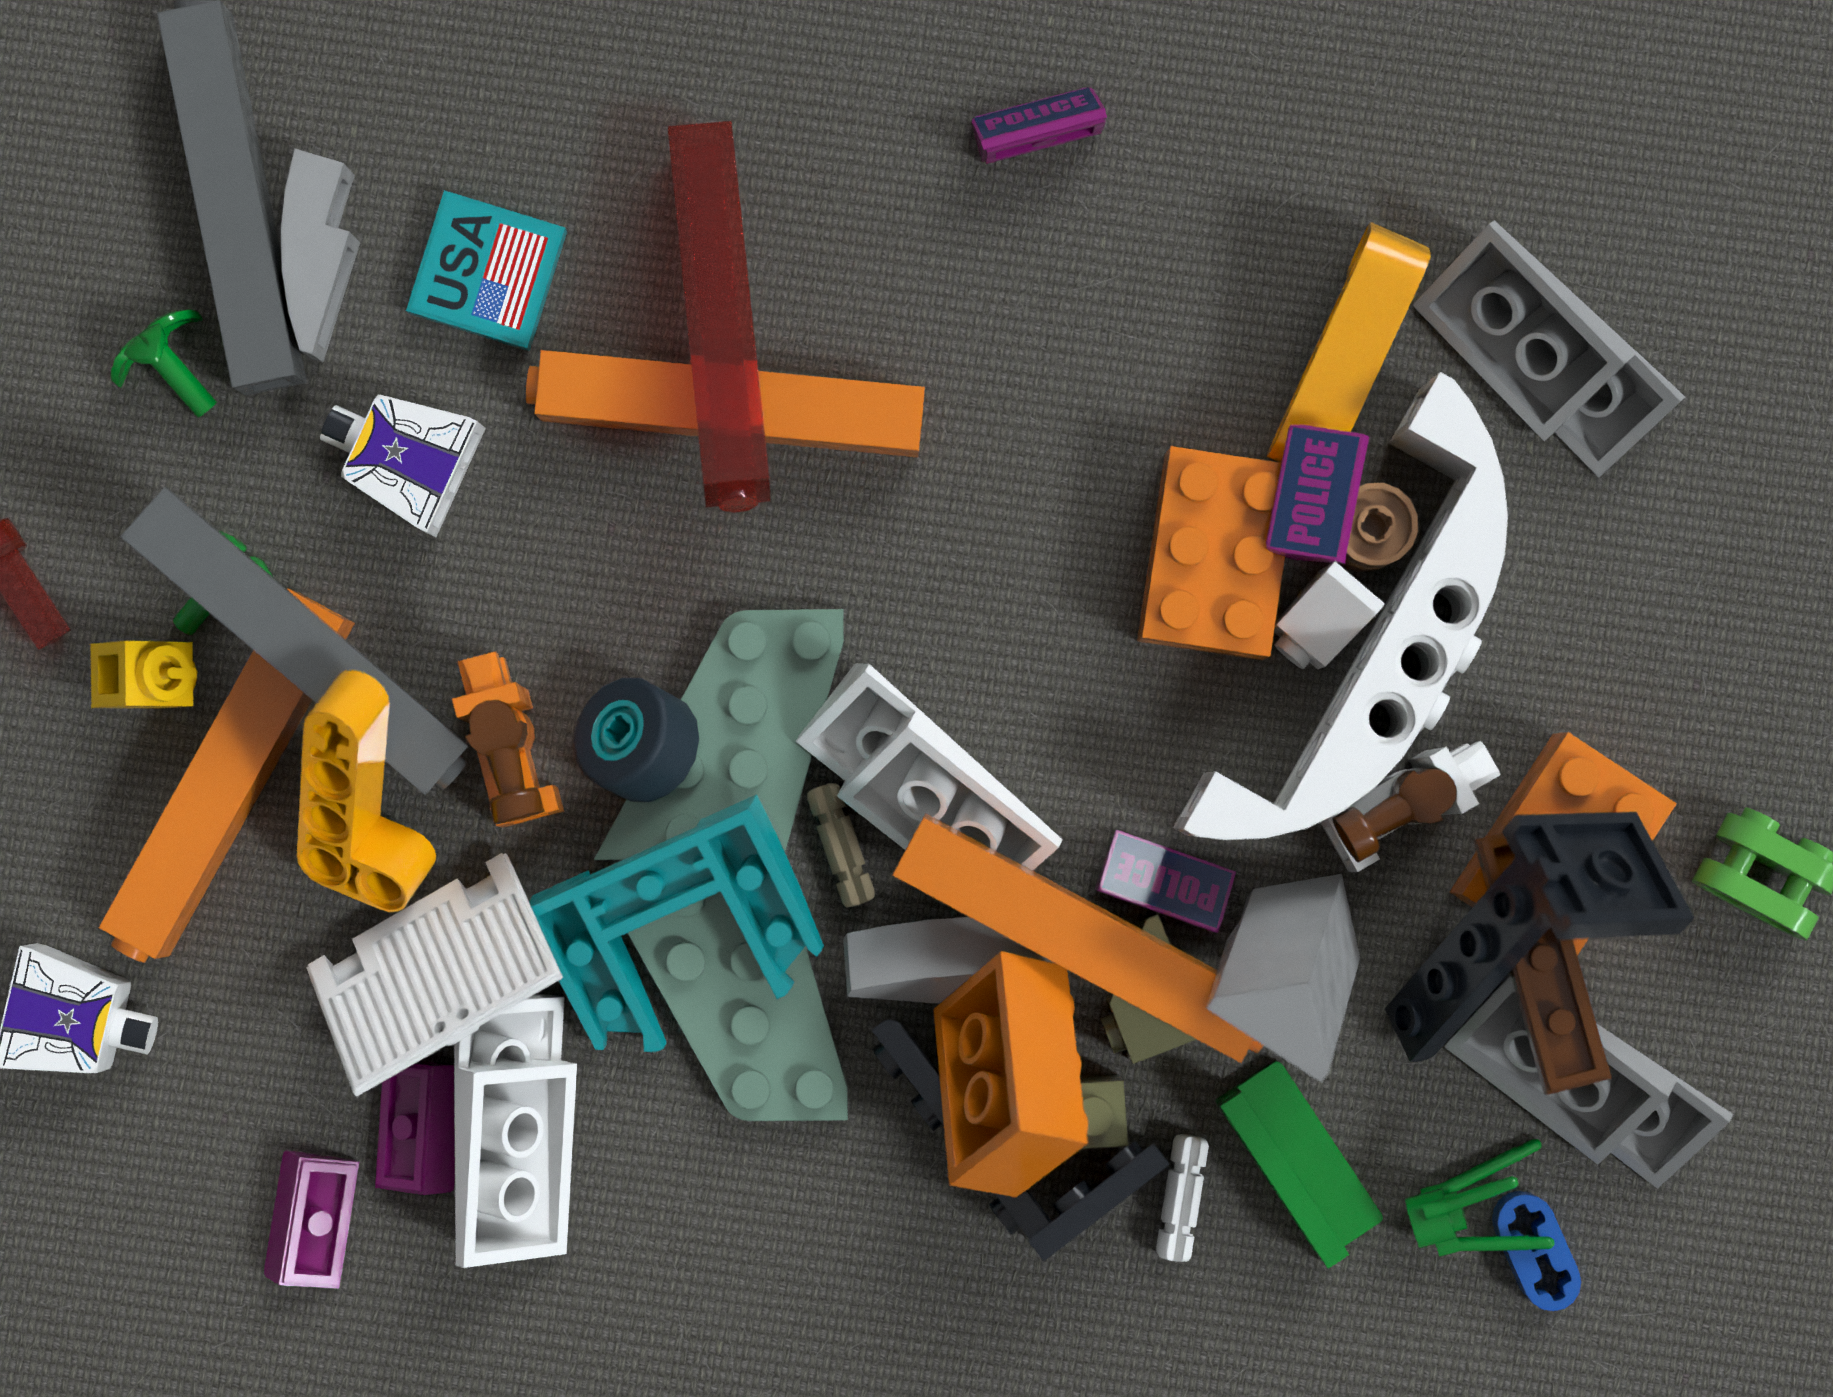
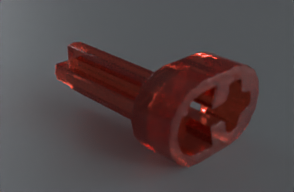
M4 518L0 520V593L39 651L63 638L71 629L22 556L21 552L27 547V544L10 518Z

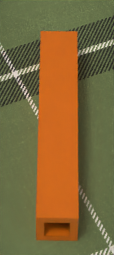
M541 350L539 366H529L526 403L535 405V415L543 422L919 457L925 387L546 350Z
M287 589L342 637L347 639L355 624L354 622L299 592ZM254 650L99 926L101 930L115 937L111 943L114 949L139 962L145 963L149 956L158 959L171 955L312 701L309 696Z
M924 814L896 866L893 876L1242 1063L1249 1049L1255 1053L1262 1049L1264 1045L1206 1009L1218 970L929 814Z

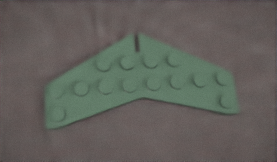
M843 609L743 610L733 613L724 620L681 698L682 701L687 703L697 719L699 745L693 766L685 780L669 795L652 802H631L626 799L594 860H624L697 826L700 819L756 794L784 851H786L812 754L800 746L796 740L828 699L844 644ZM721 891L628 932L630 939L730 1114L744 1121L848 1120V1085L839 1055L837 1054L806 946L785 971L794 981L793 987L785 996L776 999Z

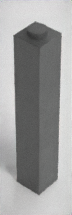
M177 0L174 3L175 9L157 12L231 385L232 388L246 396L305 384L307 380L302 355L288 313L282 276L281 251L234 17L220 0Z
M167 486L159 492L120 536L316 703L343 671L357 670L375 678L384 687L389 698L385 762L423 794L426 795L434 785L444 790L463 770L467 760L461 754L468 745L459 735Z

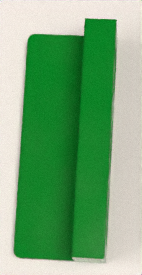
M1271 1062L1214 1100L1320 1261L1328 1269L1350 1255L1344 1246L1382 1221L1383 1216L1281 1062Z

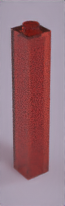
M732 121L668 126L706 508L719 506L721 510L726 512L748 511L755 508L759 502H770L771 499Z

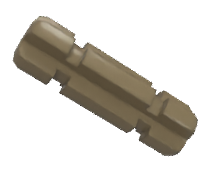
M829 783L811 789L807 793V800L813 817L818 816L821 825L816 827L832 874H838L840 882L836 883L842 904L845 907H853L871 901L875 896V890L869 873L864 874L861 865L865 864L850 816H844L842 808L846 807V804L837 797L840 787L836 783Z

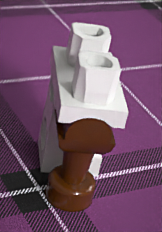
M1482 741L1475 742L1472 745L1468 743L1463 744L1449 752L1447 747L1425 750L1409 759L1413 768L1404 769L1387 776L1373 790L1344 811L1321 821L1320 823L1348 872H1359L1380 860L1376 853L1379 849L1378 840L1406 824L1435 823L1443 820L1441 815L1463 814L1478 805L1479 802L1472 791L1501 775Z

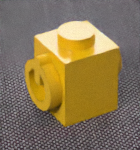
M116 641L90 644L91 708L159 709L193 706V690L197 681V670L193 661V642Z

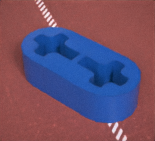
M1520 1190L1510 1192L1498 1201L1493 1210L1492 1222L1496 1236H1524L1518 1230L1509 1231L1508 1224L1516 1219L1513 1209L1522 1205L1530 1213L1538 1211L1539 1218L1531 1223L1534 1235L1549 1236L1555 1242L1551 1249L1504 1251L1518 1286L1530 1302L1543 1310L1557 1311L1565 1309L1579 1295L1581 1278L1555 1215L1544 1200L1531 1192ZM1541 1255L1544 1256L1546 1263L1556 1272L1564 1270L1565 1277L1557 1281L1559 1292L1553 1296L1543 1288H1534V1283L1542 1279L1541 1271L1535 1258Z

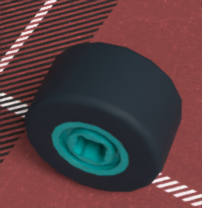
M620 678L604 685L587 701L577 719L573 737L575 761L583 775L600 787L631 802H652L669 795L685 780L695 762L699 745L697 719L687 703L642 678Z

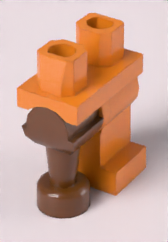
M497 652L458 661L466 695L453 698L452 701L456 717L469 723L471 734L466 735V738L478 754L490 800L489 807L494 825L504 828L564 812L558 787L549 785L540 788L530 751L535 740L534 726L530 718L522 712L533 709L529 690L516 682L512 683L506 658H499Z

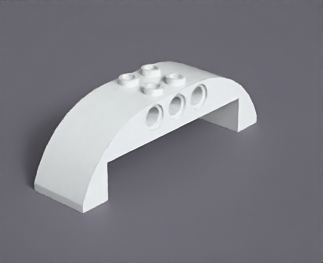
M1439 372L1423 385L1417 392L1389 444L1455 481L1274 804L1218 772L1203 773L1173 827L1174 829L1187 836L1223 840L1269 838L1306 829L1344 811L1373 790L1402 759L1418 733L1424 727L1432 730L1439 721L1450 699V696L1442 692L1446 683L1456 671L1462 674L1466 671L1481 645L1482 640L1474 636V633L1481 623L1496 589L1505 556L1508 520L1504 478L1492 439L1474 405L1454 379ZM1436 593L1443 595L1451 605L1452 615L1448 623L1441 621L1433 610V599ZM1406 648L1416 653L1421 661V671L1416 680L1410 679L1401 667V656ZM1375 704L1384 707L1390 716V726L1383 737L1378 736L1369 724V713Z

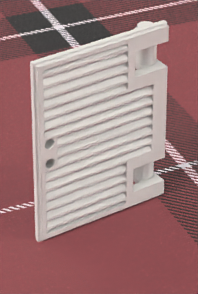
M501 853L485 862L491 875L466 889L457 878L356 936L352 940L357 952L341 962L333 965L323 955L308 964V974L352 1091L356 1097L446 1045L451 1046L476 1032L480 1025L563 978L510 858L506 853Z

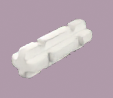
M1180 1134L1176 1135L1173 1139L1170 1160L1175 1162L1174 1169H1169L1161 1214V1220L1165 1222L1164 1229H1159L1156 1246L1158 1256L1166 1260L1186 1262L1189 1261L1192 1255L1194 1236L1190 1234L1191 1227H1196L1204 1180L1203 1174L1199 1173L1200 1167H1206L1209 1148L1208 1142L1202 1137Z

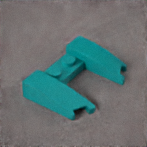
M757 794L700 819L697 826L593 874H590L589 870L534 894L529 900L563 976L559 982L595 1050H604L607 1045V1032L642 1033L644 1052H657L664 1049L667 1041L621 936L720 891L776 999L785 996L793 987L794 981L785 971L806 946L815 956H818L822 951L824 945L799 882Z

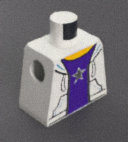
M377 395L366 418L335 405L324 422L320 440L350 453L342 469V478L418 529L437 537L486 428L478 421L466 416L384 395Z
M38 943L23 945L19 947L0 1027V1068L99 1073L111 1068L116 1048L148 1054L156 1037L158 1018L126 1010L131 989V982L47 945Z

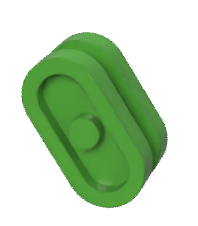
M1745 807L1741 816L1727 813L1715 835L1720 841L1731 847L1724 863L1703 858L1692 882L1703 890L1795 938L1807 941L1819 917L1803 907V904L1811 890L1831 896L1833 892V852L1806 838H1801L1798 845L1776 834L1780 824L1756 810ZM1754 860L1787 877L1780 893L1746 876Z

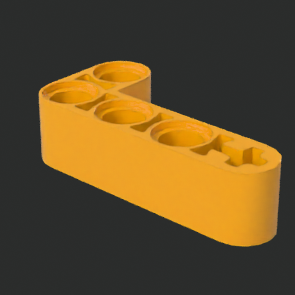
M1372 222L1368 224L1347 270V279L1267 454L1268 458L1282 463L1290 425H1307L1351 432L1424 276L1431 256L1429 247Z
M346 670L336 677L304 722L297 860L302 871L318 884L387 912H398L406 907L436 861V852L430 841L419 832L380 816L389 698L384 687L375 678L361 671Z

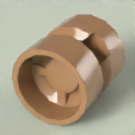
M1366 483L1359 487L1345 564L1339 563L1342 567L1355 572H1374L1401 559L1412 548L1418 533V515L1412 501L1399 488L1386 483Z

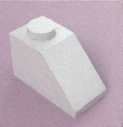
M1333 562L1314 575L1275 621L1274 633L1280 638L1274 646L1301 669H1304L1309 663L1316 669L1326 667L1385 604L1339 564Z

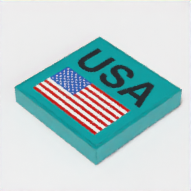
M444 190L406 311L423 319L530 351L566 238V228Z

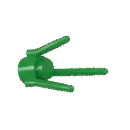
M1531 1139L1440 1184L1422 1188L1419 1195L1405 1198L1409 1219L1419 1248L1435 1244L1439 1257L1459 1251H1518L1553 1248L1555 1242L1549 1236L1457 1237L1456 1234L1457 1231L1468 1229L1463 1207L1515 1189L1518 1186V1180L1514 1176H1509L1461 1193H1457V1191L1538 1151L1542 1146L1541 1141Z

